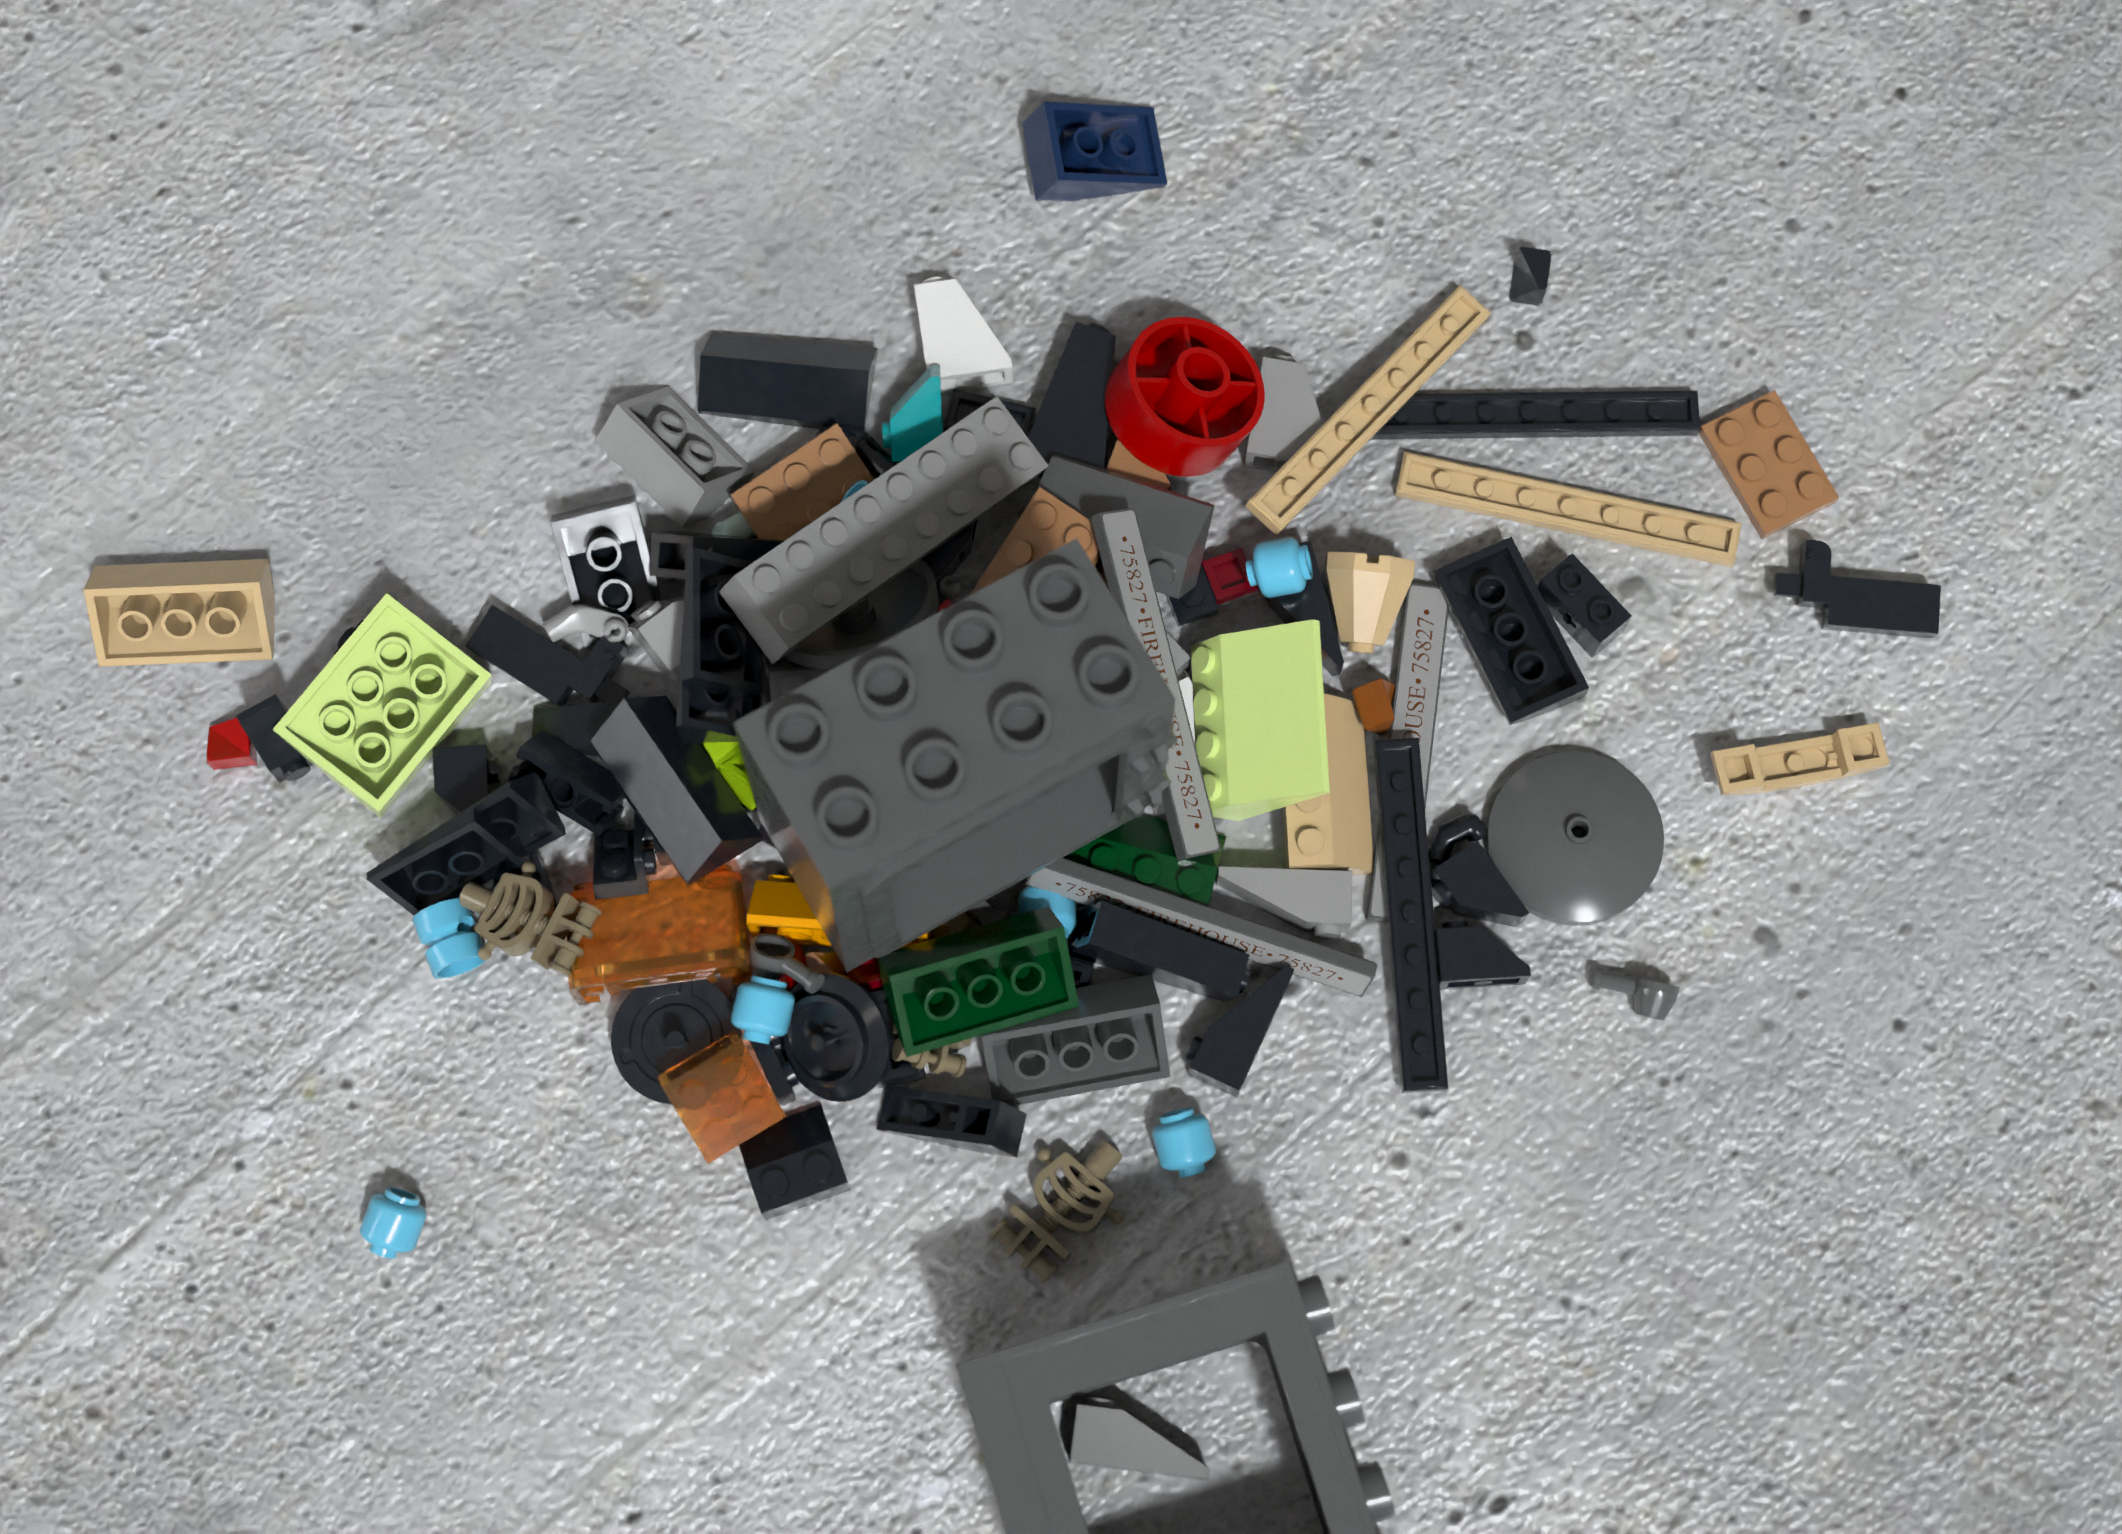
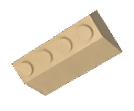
M269 559L95 566L83 589L99 667L272 660L274 657L275 594Z
M1324 693L1330 793L1282 808L1285 869L1352 871V875H1371L1373 873L1374 859L1365 729L1355 701Z

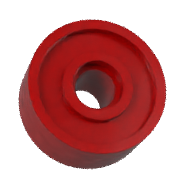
M1192 317L1166 318L1145 328L1113 370L1105 391L1107 417L1122 445L1145 465L1159 472L1181 477L1204 475L1222 466L1256 426L1262 415L1265 402L1263 379L1249 351L1234 336L1221 327Z

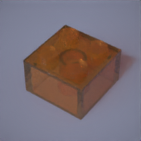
M735 1030L657 1076L664 1092L707 1164L786 1117Z

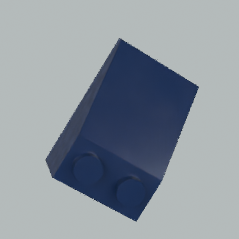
M1044 101L1022 122L1035 200L1073 202L1164 188L1168 184L1153 107Z

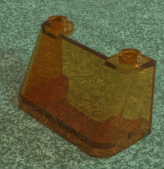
M730 865L720 866L689 886L685 884L681 877L649 881V894L595 900L593 882L577 884L573 886L574 892L569 893L580 903H588L602 911L601 916H597L591 928V931L594 932L592 938H581L578 947L585 952L582 958L576 957L570 969L571 975L568 977L569 993L578 1005L600 1003V995L604 994L606 989L611 996L620 995V990L707 979L710 983L718 982L717 974H720L721 978L732 977L733 985L742 981L751 982L752 972L749 960L751 938L746 924L748 912L744 878L740 872L732 871V866ZM570 931L566 936V940L568 942L573 934Z

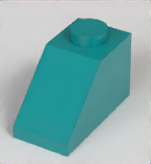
M931 365L893 405L890 412V422H882L883 448H891L892 462L904 460L943 433L940 365Z

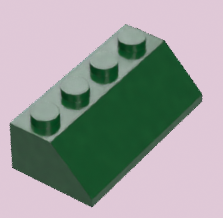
M1141 815L1063 858L1209 906L1226 836L1218 834L1222 851L1177 861L1168 822Z
M1049 906L900 948L877 958L885 997L906 1057L1079 1007L1064 926Z

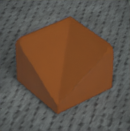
M1380 678L1353 689L1352 694L1365 730L1377 735H1383L1394 722L1395 716L1391 706L1395 688L1394 683Z

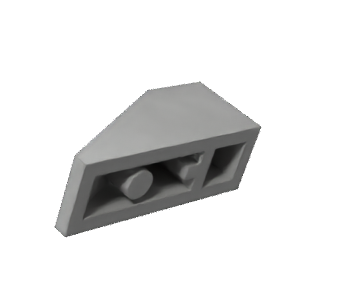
M1218 867L1217 886L1302 931H1313L1314 937L1335 939L1341 937V933H1348L1352 924V871Z
M1088 1397L1087 1405L1077 1404L1070 1463L1204 1481L1209 1480L1210 1468L1126 1411L1114 1409L1115 1401Z

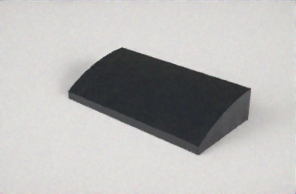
M1512 536L1433 571V575L1509 725L1551 712L1586 696L1589 686Z

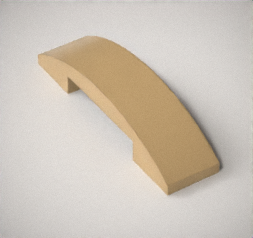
M1879 722L1837 729L1832 735L1755 748L1754 744L1716 750L1710 753L1721 795H1746L1798 788L1862 774L1890 764Z

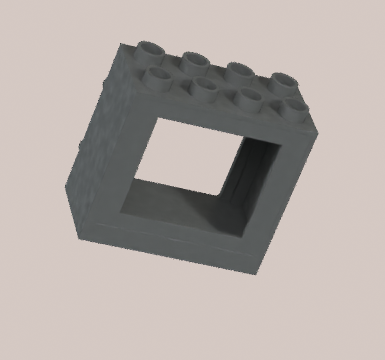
M1077 538L733 722L760 821L847 972L874 957L880 958L897 950L1131 819L1143 815L1145 807L1150 804L1152 808L1161 805L1162 791L1171 783L1165 772L1166 763L1169 760L1168 750L1178 740L1172 730L1176 698Z
M1289 1260L956 1364L1006 1534H1089L1050 1404L1247 1342H1255L1261 1345L1267 1354L1323 1534H1377L1374 1524L1394 1518V1505L1378 1461L1370 1463L1365 1461L1355 1465L1344 1429L1365 1423V1418L1349 1369L1344 1367L1325 1373L1314 1337L1335 1330L1329 1301L1319 1276L1316 1274L1296 1280Z

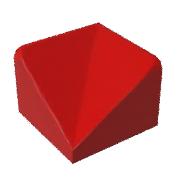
M237 718L209 727L206 758L207 764L213 770L257 765L256 749Z

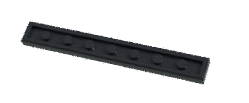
M1698 391L1414 394L1370 440L1698 436L1700 432Z
M1419 738L1375 740L1373 747L1402 1093L1448 1090Z

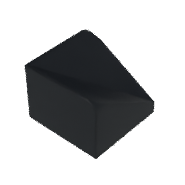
M1519 247L1513 267L1509 295L1510 301L1535 306L1542 304L1547 290L1552 254H1550L1549 250Z

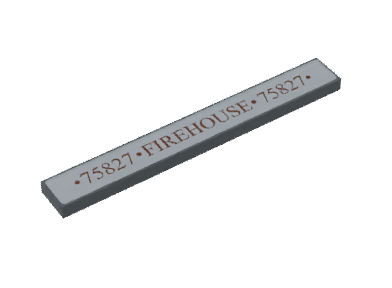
M1135 508L1098 513L1091 516L1109 591L1176 698L1172 730L1178 740L1168 750L1169 760L1166 763L1165 772L1171 783L1162 791V802L1177 861L1222 851Z
M1411 583L1405 597L1392 709L1395 719L1390 726L1388 739L1419 738L1424 806L1426 808L1449 605L1440 587ZM1378 821L1367 920L1388 923L1380 821Z
M1061 858L1028 876L1025 885L1048 890L1088 906H1092L1100 901L1110 903L1249 954V960L1278 970H1282L1285 966L1295 969L1293 975L1359 997H1363L1375 978L1378 966L1375 962L1066 858Z

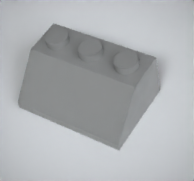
M669 386L617 403L595 439V442L607 453L608 457L618 464L636 482L637 486L649 494L665 510L666 515L671 520L677 522L682 528L708 518L730 498V493L744 485L755 473Z

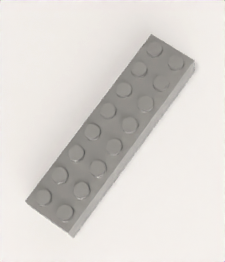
M996 396L734 575L719 593L773 664L1028 485L1049 465Z

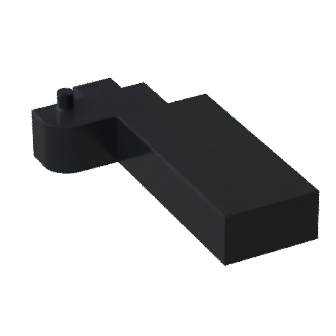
M1805 540L1801 544L1799 575L1776 573L1774 575L1773 596L1798 598L1797 606L1823 608L1822 629L1933 638L1939 633L1941 585L1830 576L1832 553L1828 544L1823 541Z
M494 605L491 606L465 646L471 652L557 706H564L573 691H576L593 703H596L598 699L604 702L622 701L630 694L629 690L611 680L629 653V650L622 644L610 642L606 638H602L597 641L583 662Z

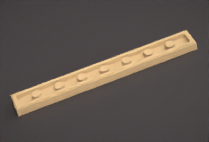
M1460 285L1248 501L1245 507L1277 536L1488 319L1491 312Z
M1404 452L1395 493L1397 497L1732 567L1735 563L1742 525L1740 522L1409 452Z

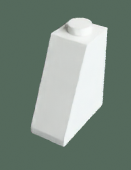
M932 277L924 280L921 284H914L925 369L927 370L931 365H940L941 393L951 392L954 389L966 390L1013 383L1011 358L956 279L947 280L943 277Z

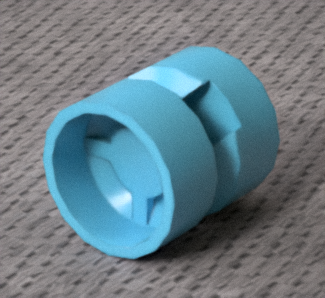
M459 898L436 903L414 915L412 921L419 940L422 944L429 945L425 956L432 976L435 979L461 975L487 961L481 960L478 957V950L484 944L481 936L471 931L476 922L471 910L460 905Z

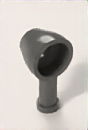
M759 934L752 938L749 948L752 976L779 981L785 973L803 985L810 994L818 992L825 981V976L819 971L814 972L794 958L795 947L788 939L775 934Z
M1600 967L1596 969L1593 989L1599 990L1603 988L1634 995L1637 1015L1663 1021L1675 1004L1680 989L1678 986L1604 971V968Z

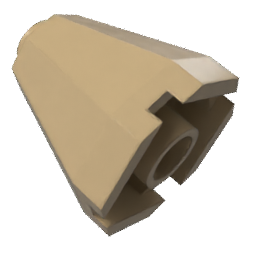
M1327 552L1324 572L1339 642L1348 643L1349 652L1374 654V646H1384L1414 577L1415 560L1379 555V557L1367 556L1368 554L1357 552Z

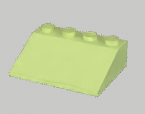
M386 593L277 723L273 731L351 796L382 818L433 756V749L439 748L492 684V674Z
M1312 619L1221 634L1191 645L1195 747L1213 817L1241 821L1330 793L1319 621Z

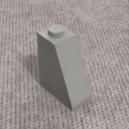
M1275 355L1272 358L1263 357L1260 373L1264 383L1265 402L1262 415L1249 435L1244 467L1277 472L1323 426L1306 365L1298 363L1294 358L1285 355Z

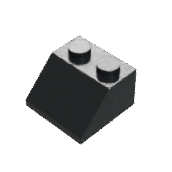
M822 1105L736 1135L760 1213L765 1221L851 1190Z

